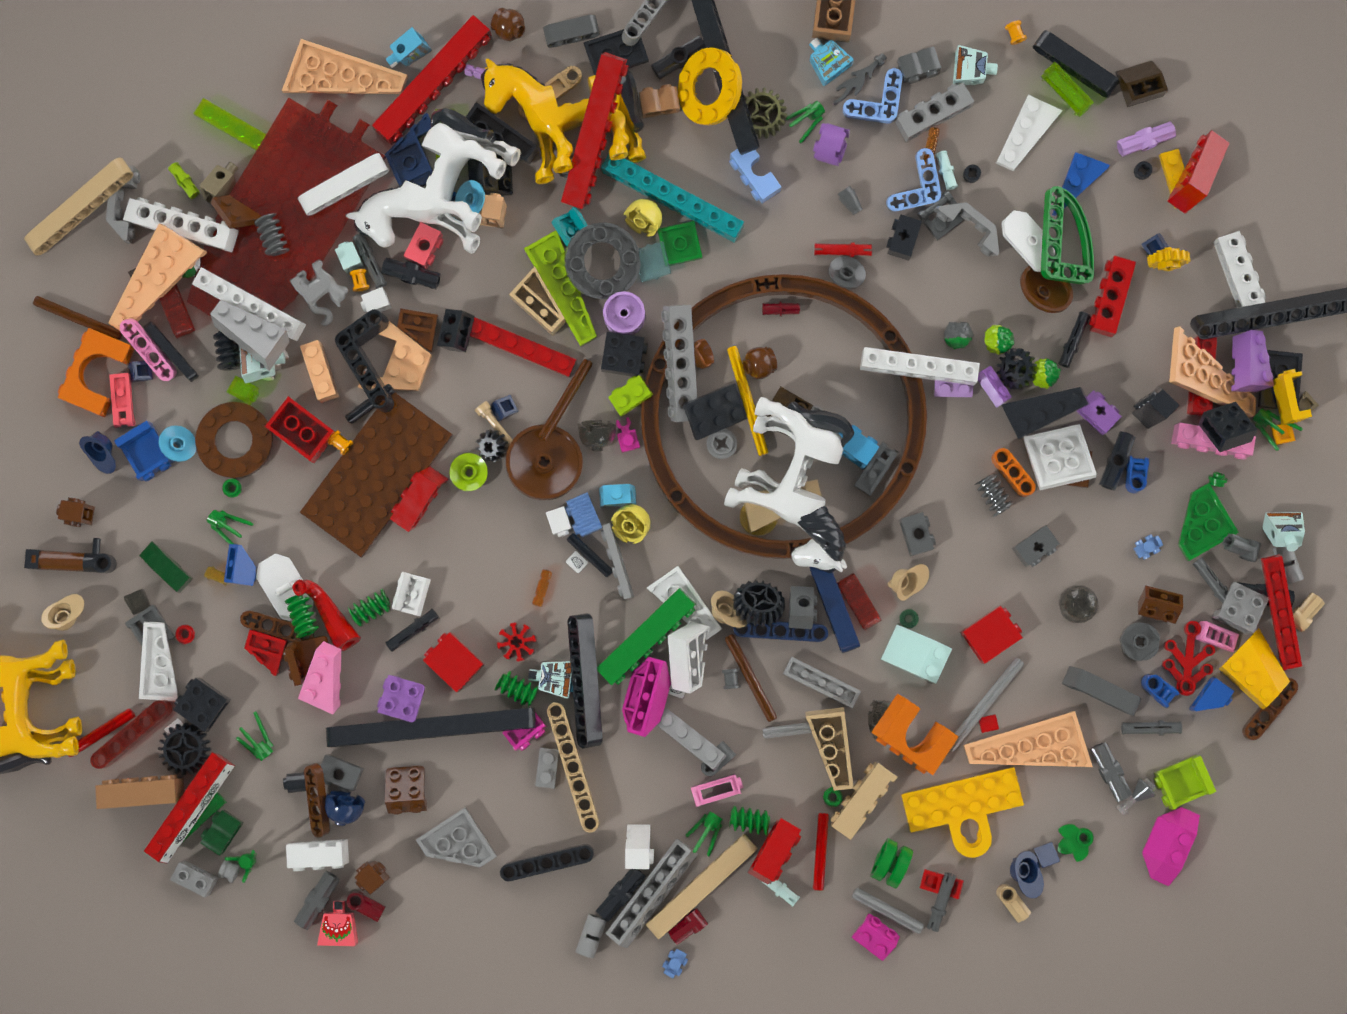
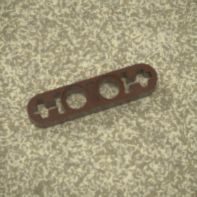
M245 611L240 616V622L246 628L293 642L302 640V638H296L295 626L291 622L255 611ZM250 614H252L253 619L259 620V616H261L262 618L260 619L259 624L250 622L248 625V621L245 620V617L250 616ZM267 619L273 622V627L270 630L263 628V622ZM284 625L291 627V633L288 636H284L281 632V628ZM314 633L309 635V638H314Z
M1288 678L1292 690H1287L1283 695H1278L1281 699L1279 707H1274L1272 703L1265 709L1259 707L1242 729L1243 736L1246 739H1259L1298 691V683L1294 679ZM1262 711H1266L1269 714V719L1266 722H1262L1259 718ZM1257 723L1263 726L1262 728L1260 726L1256 727L1254 730L1256 735H1249V728H1254Z
M313 763L305 767L304 777L311 831L315 837L321 838L329 834L330 823L325 811L326 790L323 769L319 764Z

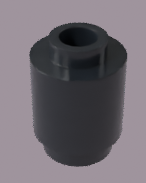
M304 772L287 774L286 778H283L284 790H287L288 793L305 792Z

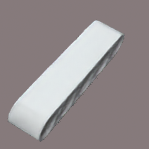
M377 153L303 193L298 197V200L306 215L310 216L384 176L389 170L381 155Z

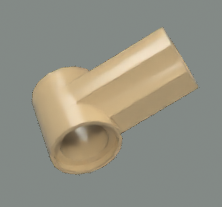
M1310 593L1299 607L1292 610L1295 628L1298 631L1303 632L1310 626L1313 621L1312 618L1325 604L1323 599L1314 593Z
M1002 884L997 888V897L1018 923L1029 917L1031 911L1013 887L1008 884ZM1010 889V897L1004 899L1002 896L1003 892Z

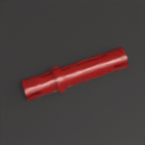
M851 242V244L815 243L814 248L822 249L814 250V256H872V251H864V249H872V244H855V242Z

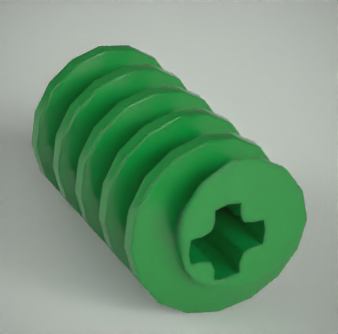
M380 589V596L374 592V599L367 596V603L361 599V606L353 603V610L348 607L354 622L359 627L363 626V621L366 623L370 622L369 616L373 620L377 619L376 613L383 616V609L386 612H390L391 603L383 589Z
M295 595L285 600V604L289 605L287 610L291 612L289 615L290 619H294L291 623L295 626L294 632L298 634L296 638L309 636L319 629V626L312 625L317 620L310 619L314 615V612H308L312 605L305 604L310 598L303 597V595Z
M508 671L506 674L503 673L494 690L497 691L501 687V694L508 691V698L515 695V702L521 699V705L524 706L528 702L529 708L537 695L538 686L531 689V682L524 685V678L518 682L517 674L511 678V671Z
M733 806L729 828L733 825L734 831H737L738 827L741 826V830L744 832L748 827L749 833H752L754 828H756L757 834H760L762 829H764L765 835H768L770 816H768L766 810L760 815L759 809H756L753 814L751 808L745 813L744 807H741L739 812H737L736 806Z

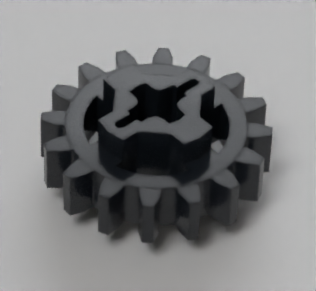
M1011 348L1010 351L1004 352L1005 357H999L1002 361L1001 364L996 365L1000 367V370L996 373L1001 374L999 379L1005 381L1004 386L1010 387V389H1023V386H1030L1028 381H1034L1032 374H1037L1033 370L1037 364L1032 363L1035 357L1029 356L1030 352L1024 351L1022 348Z

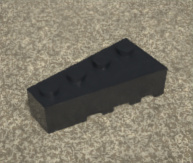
M477 102L466 115L477 127L493 130L496 133V141H504L507 145L520 149L519 161L531 164L540 151L536 144Z
M1157 386L1152 393H1149L1143 399L1141 398L1133 406L1135 410L1132 414L1149 429L1166 420L1180 405L1165 390Z
M1082 387L1001 404L1018 439L1090 405Z

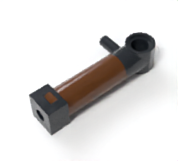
M93 538L92 553L26 549L24 568L107 574L116 569L117 562L112 555L100 554L101 539ZM106 558L108 566L103 569L101 562Z

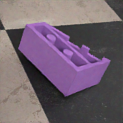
M1250 330L1232 337V359H1235V368L1232 369V375L1235 376V385L1231 386V391L1258 392L1274 386L1263 331Z

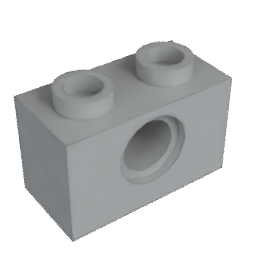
M184 860L178 863L170 880L203 897H207L213 891L219 877Z

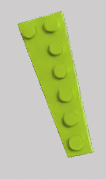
M555 230L525 247L524 250L556 302L580 347L596 339L597 336L581 293L573 286L567 276L564 261L565 251L558 232Z

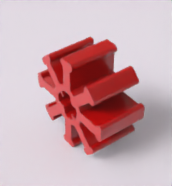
M514 622L510 623L513 635L505 632V629H501L499 635H503L509 640L504 643L497 642L498 649L510 647L508 652L503 655L508 660L511 659V655L516 650V660L520 662L525 660L521 649L529 652V655H533L535 649L526 646V642H537V638L535 635L524 638L527 631L531 629L525 624L520 634H518V624ZM515 637L522 640V644H519L520 647L518 648L512 644V640L515 641Z

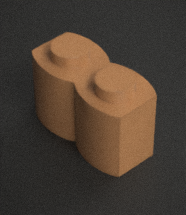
M666 84L662 85L660 89L647 87L639 92L643 118L680 112L676 86Z

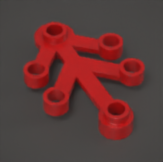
M1189 621L1184 625V632L1187 634L1185 656L1178 649L1174 640H1167L1164 643L1165 650L1170 651L1184 668L1182 675L1176 669L1172 659H1165L1162 662L1163 669L1169 671L1177 681L1176 689L1183 696L1192 695L1196 690V683L1206 675L1213 673V666L1211 664H1203L1200 667V671L1191 677L1192 669L1206 657L1212 656L1215 653V647L1207 644L1203 646L1200 653L1193 657L1195 636L1201 632V626L1196 621ZM1190 625L1194 627L1193 632L1188 630ZM1169 642L1173 643L1172 649H1169L1167 647V644ZM1207 647H1210L1212 650L1210 654L1206 653ZM1167 661L1171 662L1170 668L1165 666ZM1205 666H1208L1210 668V671L1208 673L1204 672ZM1185 682L1189 685L1187 690L1183 689Z

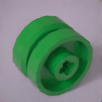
M887 838L875 858L870 877L881 881L886 876V884L896 889L906 874L913 856V850L903 845L897 851L898 843Z

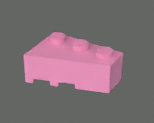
M324 641L314 653L298 697L299 700L330 714H334L341 706V700H339L341 689L340 648Z

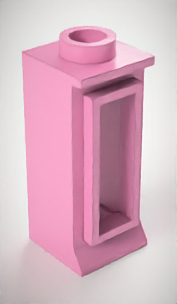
M733 774L693 786L691 791L696 807L741 794L740 789L743 788L741 778H736V775ZM731 782L733 791L703 799L701 790Z

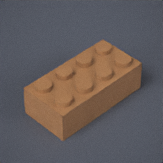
M817 0L812 38L849 42L855 0Z
M177 774L160 776V779H158V776L142 777L141 781H139V777L121 779L120 783L119 779L104 780L101 785H95L97 809L177 803L184 793V777L177 778Z

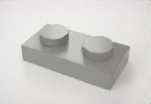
M540 747L536 787L555 788L559 758L558 749Z

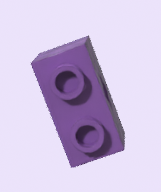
M1093 390L1086 396L1090 405L1077 412L1101 435H1104L1122 416L1119 415L1120 412L1114 405H1109L1105 401L1106 398L1100 392ZM1101 408V414L1097 415V409Z

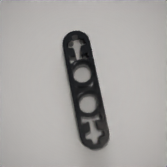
M152 321L144 326L147 333L190 382L199 377L196 371Z

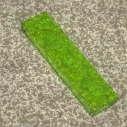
M205 98L201 100L193 113L196 117L259 153L269 138L267 134Z

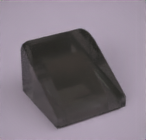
M142 589L123 597L133 615L151 606L145 590Z

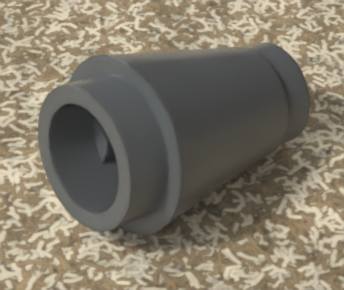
M851 186L838 193L839 200L853 215L863 209L855 189H852Z

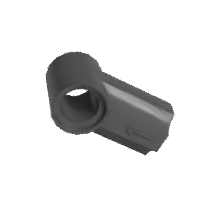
M1228 534L1222 543L1225 550L1239 555V558L1250 562L1257 561L1261 547L1260 542Z

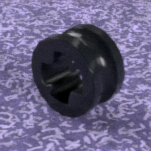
M1147 161L1139 162L1134 168L1135 177L1139 180L1147 179L1152 173V165ZM1141 166H1143L1144 169L1148 171L1145 173V175H1143L1142 172H1139Z
M974 164L967 166L963 172V178L968 183L977 182L981 176V169ZM968 170H971V172L973 170L976 171V178H973V176L970 178Z

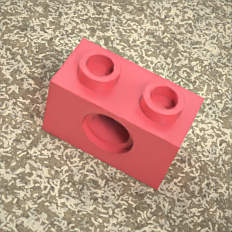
M420 222L404 254L405 259L427 269L428 265L431 266L435 260L434 253L436 249H440L444 241L441 231ZM423 243L430 244L427 250L420 249Z

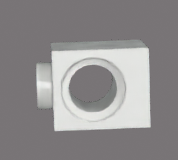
M383 287L361 295L363 301L360 304L364 312H369L372 309L383 312L392 308Z
M565 507L546 512L553 535H558V537L568 535L572 527Z

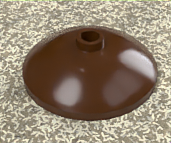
M1030 265L1022 272L1020 277L1022 292L1034 307L1048 313H1060L1069 307L1073 300V289L1070 283L1045 279L1041 272L1034 271Z

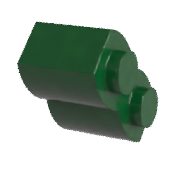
M226 810L217 811L211 819L213 822L211 827L206 828L200 836L202 838L200 844L219 856L223 855L244 823Z

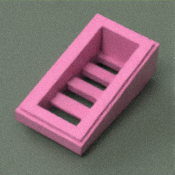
M1207 621L1199 622L1201 632L1195 636V640L1234 652L1239 637L1238 633ZM1223 633V634H1222V637H1221V640H1220V643H1219L1218 641H1219L1220 634ZM1228 635H1229L1230 638H1229L1228 645H1225L1226 640H1227V637H1228Z

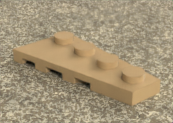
M818 479L807 481L804 487L801 486V489L821 496ZM767 490L758 491L766 494L769 493ZM744 503L751 533L781 518L775 512L765 507Z

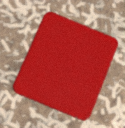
M995 714L981 717L979 720L982 733L999 729Z

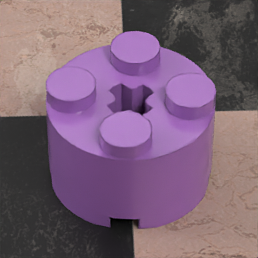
M822 123L819 134H821L820 140H816L813 148L815 152L814 158L821 162L839 166L847 147L845 137L849 138L850 130L829 123Z

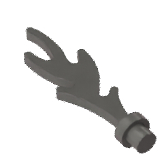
M883 53L879 56L876 55L874 57L875 62L866 68L852 72L851 75L857 77L843 82L836 88V91L846 88V91L839 99L834 101V105L844 100L853 88H856L854 95L857 96L864 85L865 74L868 73L871 79L874 69L877 65L882 66L887 57Z

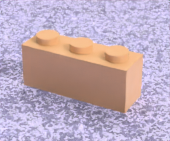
M316 340L301 345L300 348L317 400L323 403L338 398L339 394L322 343Z

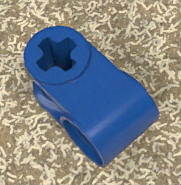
M1128 457L1125 486L1130 493H1138L1146 487L1149 469L1148 457L1144 459ZM1133 479L1139 481V488H1135L1132 485Z
M1147 674L1141 679L1142 688L1165 708H1168L1172 699L1180 694L1158 675ZM1151 678L1155 680L1153 688H1150L1148 685V681Z

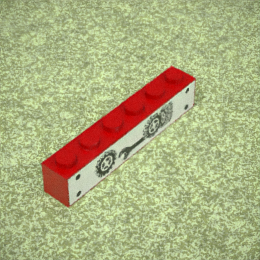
M212 752L151 839L144 852L157 862L168 864L235 765L220 754Z

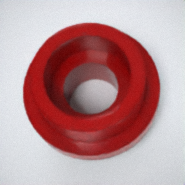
M181 625L177 628L175 637L179 643L188 644L194 640L195 631L189 625ZM184 631L189 633L187 638L183 637Z

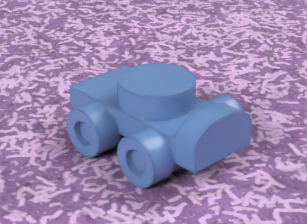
M1152 534L1146 536V542L1144 543L1142 540L1135 542L1136 547L1133 549L1138 558L1143 557L1145 560L1151 557L1150 552L1156 554L1161 551L1159 547L1163 546V543L1158 535L1155 537Z
M677 948L675 951L671 950L668 954V957L671 958L670 961L665 960L662 965L665 968L663 973L673 979L675 975L680 976L683 970L680 968L681 964L685 966L688 961L685 958L687 954Z

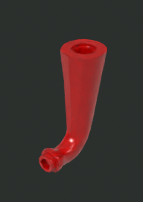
M300 579L293 584L292 589L297 596H302L306 593L312 599L333 646L340 648L342 652L361 640L360 635L318 584L311 580Z

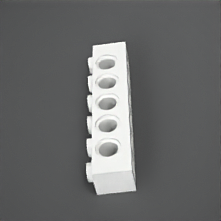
M138 197L137 200L129 198L123 218L124 221L152 230H156L160 223L187 240L233 252L239 231L234 228L229 229L224 221L219 224L215 223L216 219L207 216L201 219L199 214L188 211L187 214H184L179 208L171 207V209H166V205L154 202V205L149 204V200ZM150 210L149 216L146 217L147 212ZM200 225V230L196 232L197 226ZM217 230L216 236L213 237L214 231Z
M202 267L192 283L194 286L220 300L286 329L288 337L295 341H298L306 326L301 321Z
M864 347L860 370L974 386L978 381L980 363Z

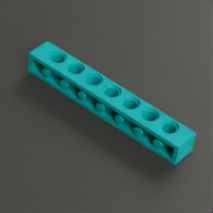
M608 153L601 166L603 174L735 243L744 226V221L625 158L611 160Z

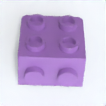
M388 675L383 684V695L378 701V713L414 722L417 718L425 686L402 679L401 677Z

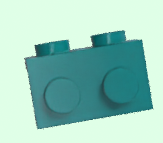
M572 207L568 213L554 218L551 222L566 246H568L571 238L580 229L588 226L577 207Z

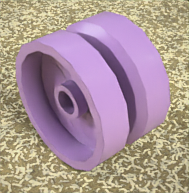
M626 291L617 292L610 296L604 304V321L610 332L635 335L643 327L645 322L644 304L635 294ZM627 312V316H621V313Z

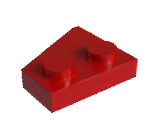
M250 629L244 648L254 655L260 664L268 668L273 676H277L288 640Z

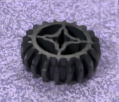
M755 580L753 583L748 581L746 584H742L736 590L733 598L736 616H740L741 621L746 620L747 625L753 623L754 627L757 624L762 628L765 624L769 627L772 623L776 624L778 619H781L785 610V598L782 597V592L778 591L777 587H771V583L765 584L764 580L761 583Z
M183 723L182 726L176 724L175 729L169 727L170 734L167 732L163 733L166 740L160 739L159 741L161 744H164L163 747H158L159 751L163 750V754H160L159 758L165 757L166 759L162 764L166 765L169 763L167 770L171 771L174 768V774H178L180 770L182 775H186L187 770L189 774H194V769L199 771L201 769L199 764L204 765L206 762L203 758L208 759L210 756L206 754V751L212 750L211 747H206V744L211 743V741L204 740L208 734L203 733L200 735L202 730L199 728L195 730L196 726L194 724H191L190 727L188 723ZM182 733V738H180L178 745L171 746L174 738ZM189 734L197 740L199 746L191 743L190 737H188ZM188 746V748H193V750H188L184 752L177 748ZM171 752L178 754L181 764L173 758ZM193 752H199L197 758L188 765L190 755Z

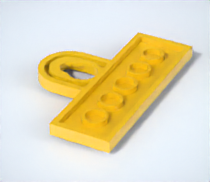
M1014 767L901 794L911 833L948 824L955 849L960 854L970 858L985 854L991 845L992 835L986 814L1024 805ZM966 819H973L978 824L977 840L974 843H968L966 837L961 834L960 826Z

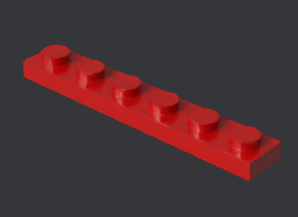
M474 317L470 337L570 377L577 361L575 358Z
M1279 554L1261 558L1280 665L1283 670L1301 667L1302 660L1283 557Z

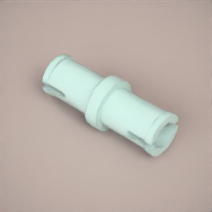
M947 151L938 152L935 156L940 167L939 173L943 176L946 190H953L958 187L953 173L954 167L950 164Z
M779 880L768 885L764 883L775 892L777 897L780 896L792 907L800 898V896L786 887V883L782 884Z

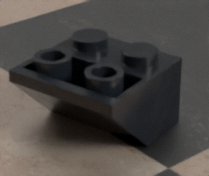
M496 155V157H497L498 159H501V160L504 161V159L502 158V156ZM471 158L468 160L469 180L479 182L484 189L485 195H490V193H497L501 196L513 194L512 166L506 164L503 176L500 179H496L490 176L487 167L482 162Z

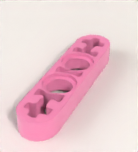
M132 318L122 321L120 323L121 333L162 381H169L175 378L177 374L175 366L142 326ZM129 324H132L133 327L128 331L126 328ZM137 332L140 333V334L136 335L134 338L132 337L133 335H135V333H137ZM139 337L146 340L147 344L145 347L138 345ZM152 352L158 354V362H153L150 359ZM162 362L165 363V364L161 365V367H159V368L157 367V365L161 364ZM166 369H169V370H170L169 375H166V376H165V375H164L165 370H166Z

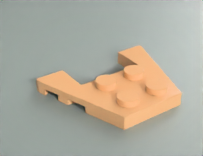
M389 321L388 327L379 335L396 341V344L381 380L384 385H392L394 390L419 391L432 355Z

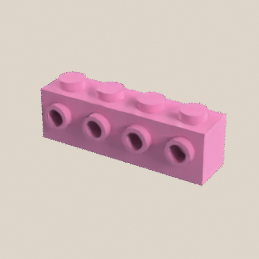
M1180 422L1174 425L1171 444L1178 445L1177 447L1182 449H1189L1191 447L1196 448V451L1207 453L1212 451L1216 455H1234L1236 459L1245 460L1253 455L1256 436H1254L1250 443L1219 452L1200 426Z

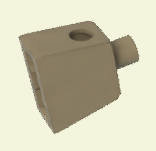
M229 162L225 168L216 165L199 187L205 201L211 204L212 197L231 194L236 186L234 174L237 172L238 167L235 164Z

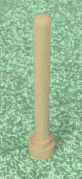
M485 401L475 409V412L479 416L486 418L495 430H499V436L505 435L503 440L508 441L507 446L509 447L512 438L492 415L491 406Z

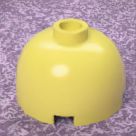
M638 199L633 201L624 212V215L627 217L625 221L629 227L641 234V231L647 233L646 236L648 237L654 236L662 224L660 208L652 200Z
M635 504L621 507L611 519V521L613 520L612 530L614 534L626 543L629 541L636 544L642 541L650 530L651 521L649 514L641 506Z

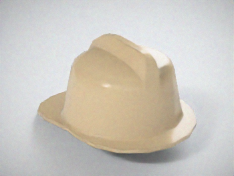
M924 564L916 565L909 570L899 569L888 582V586L897 593V597L900 600L905 601L924 588L929 579V569Z
M717 591L711 598L712 615L715 620L736 628L745 627L747 625L746 620L741 621L740 616H736V610L733 607L734 595L727 591Z
M71 594L48 606L41 616L43 625L49 629L61 631L71 628L75 624L76 618L83 611L84 600L82 596Z

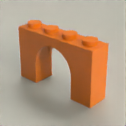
M88 328L82 335L80 348L74 353L72 366H69L66 371L65 382L58 389L59 395L57 398L105 418L111 405V399L91 391L86 386L84 371L92 360L99 357H108L128 365L135 349L127 343Z
M897 693L871 733L877 736L876 741L886 747L887 744L891 746L889 748L891 752L897 756L901 753L903 755L902 759L910 765L915 763V769L923 774L928 772L934 775L959 736L945 726L935 722L921 743L908 747L906 732L920 708Z

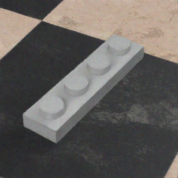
M608 523L602 525L601 535L604 542L607 541L608 543L607 555L610 560H613V575L615 578H618L620 584L617 586L618 592L624 599H630L634 597L617 537L612 530L613 524Z
M793 657L790 658L783 672L784 675L850 708L854 707L861 692Z
M666 708L663 711L661 721L657 726L715 771L726 757V754Z

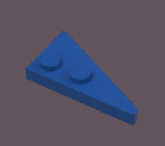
M1075 152L1062 188L1068 190L1077 198L1109 168V164ZM1053 210L1052 215L1056 216L1057 212Z

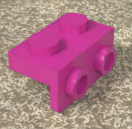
M536 712V728L502 732L515 751L519 749L521 751L525 750L531 745L529 743L530 740L534 737L538 739L546 732L544 729L547 725Z
M868 913L864 922L857 928L851 938L883 961L896 947L900 936L893 929L883 924L879 918Z

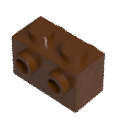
M68 497V501L61 500V503L58 504L56 514L59 520L64 521L65 525L81 527L82 524L92 525L95 507L85 504L86 501Z
M1146 585L1138 601V615L1176 624L1183 609L1182 594Z
M374 860L371 863L367 861L356 870L358 874L354 878L357 880L355 882L362 891L366 890L371 895L390 877L385 872L387 870L381 862Z

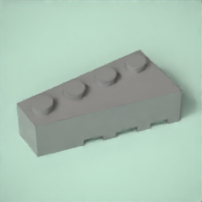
M220 300L210 313L214 326L229 339L235 341L241 349L251 354L257 362L262 363L268 371H270L290 343L286 329L223 300Z

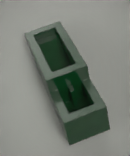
M153 541L139 555L155 573L178 593H181L193 579Z

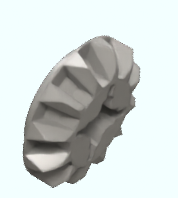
M728 429L718 431L707 438L709 453L718 459L730 457L737 448V439ZM727 437L725 442L727 448L721 447L717 451L718 443L715 438L722 441Z

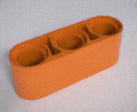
M1005 448L995 451L991 457L992 463L1014 491L1021 497L1033 494L1036 488L1034 481L1011 452ZM998 453H1003L1005 455V462L998 461ZM1010 468H1015L1017 470V477L1014 478L1010 476ZM1022 483L1029 485L1030 490L1028 493L1022 491Z

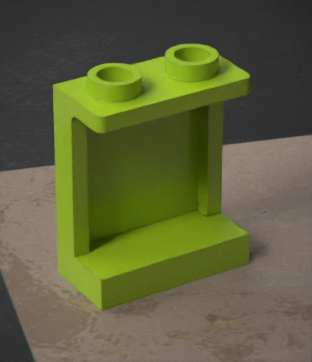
M1200 755L1192 756L1154 772L1155 778L1153 780L1156 787L1162 791L1163 796L1161 799L1163 804L1171 810H1175L1178 806L1206 794L1211 795L1217 792Z

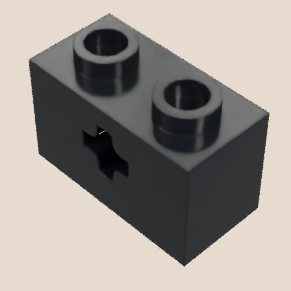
M901 214L898 220L894 219L891 229L894 230L893 237L888 238L886 248H889L888 254L909 261L922 221ZM902 233L905 234V240H904V241L901 240V234H902Z

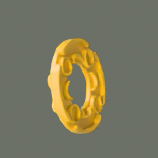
M717 48L699 50L688 59L679 75L678 99L685 115L697 124L711 126L723 122L727 119L726 116L731 110H735L742 91L741 71L738 64L732 59V55ZM714 68L722 78L721 93L714 103L703 105L696 97L695 84L698 82V76L702 75L705 69Z

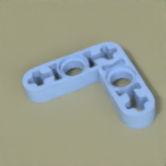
M896 68L887 71L881 103L849 99L843 105V114L852 119L886 124L894 122L898 113L903 78L901 71ZM892 74H896V78H899L895 80L894 87L891 86L892 78L890 77ZM889 91L894 92L896 99L888 100L886 93ZM850 105H853L854 109H859L860 106H863L861 115L858 114L859 110H853V113H850L847 108ZM888 105H892L890 113L893 115L890 118H886V114H883L887 112ZM865 108H874L875 114L872 116L866 115Z
M920 149L915 155L921 188L890 195L886 200L889 210H905L935 203L940 199L941 189L934 155L930 149ZM923 152H925V154H929V158L926 159L927 165L931 164L932 167H925L923 169L921 168V165H925L924 160H920V156L923 155ZM927 170L933 173L931 181H926L923 178V174ZM935 182V186L931 187L932 191L936 192L937 195H935L934 199L932 200L931 197L927 196V194L930 193V187L925 188V184H932ZM912 193H916L919 197L916 204L909 202V195ZM902 195H905L907 206L904 207V203H900L895 208L894 205L890 204L894 197L896 200L903 199Z

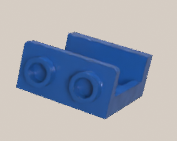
M149 421L143 422L114 440L137 474L136 478L140 481L147 482L155 477V473L160 470L163 472L169 469L171 463L175 462L161 452L159 434Z

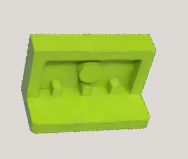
M638 375L628 379L627 384L623 387L614 389L611 392L612 395L608 398L622 417L653 394L646 385L644 378Z

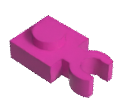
M629 417L626 418L627 424L625 426H621L619 420H616L618 429L622 431V433L617 434L622 453L640 448L635 429L629 430L631 426Z

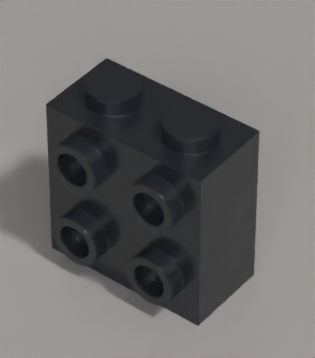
M607 332L601 372L631 377L643 373L645 362L642 361V356L647 354L648 343H645V337Z
M1236 402L1205 411L1198 424L1219 452L1252 442L1258 430Z
M191 679L185 687L187 689L183 696L180 695L174 702L176 706L173 710L202 731L209 732L231 699L203 679Z

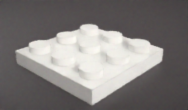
M1080 424L1024 437V443L1039 490L1096 478L1097 473Z

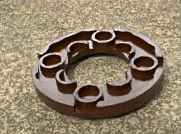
M227 402L212 408L202 418L196 431L195 444L199 458L209 470L227 478H243L257 472L266 463L271 454L273 433L265 427L268 420L259 410L241 402ZM229 422L245 424L252 434L250 450L239 458L223 456L216 446L218 430Z

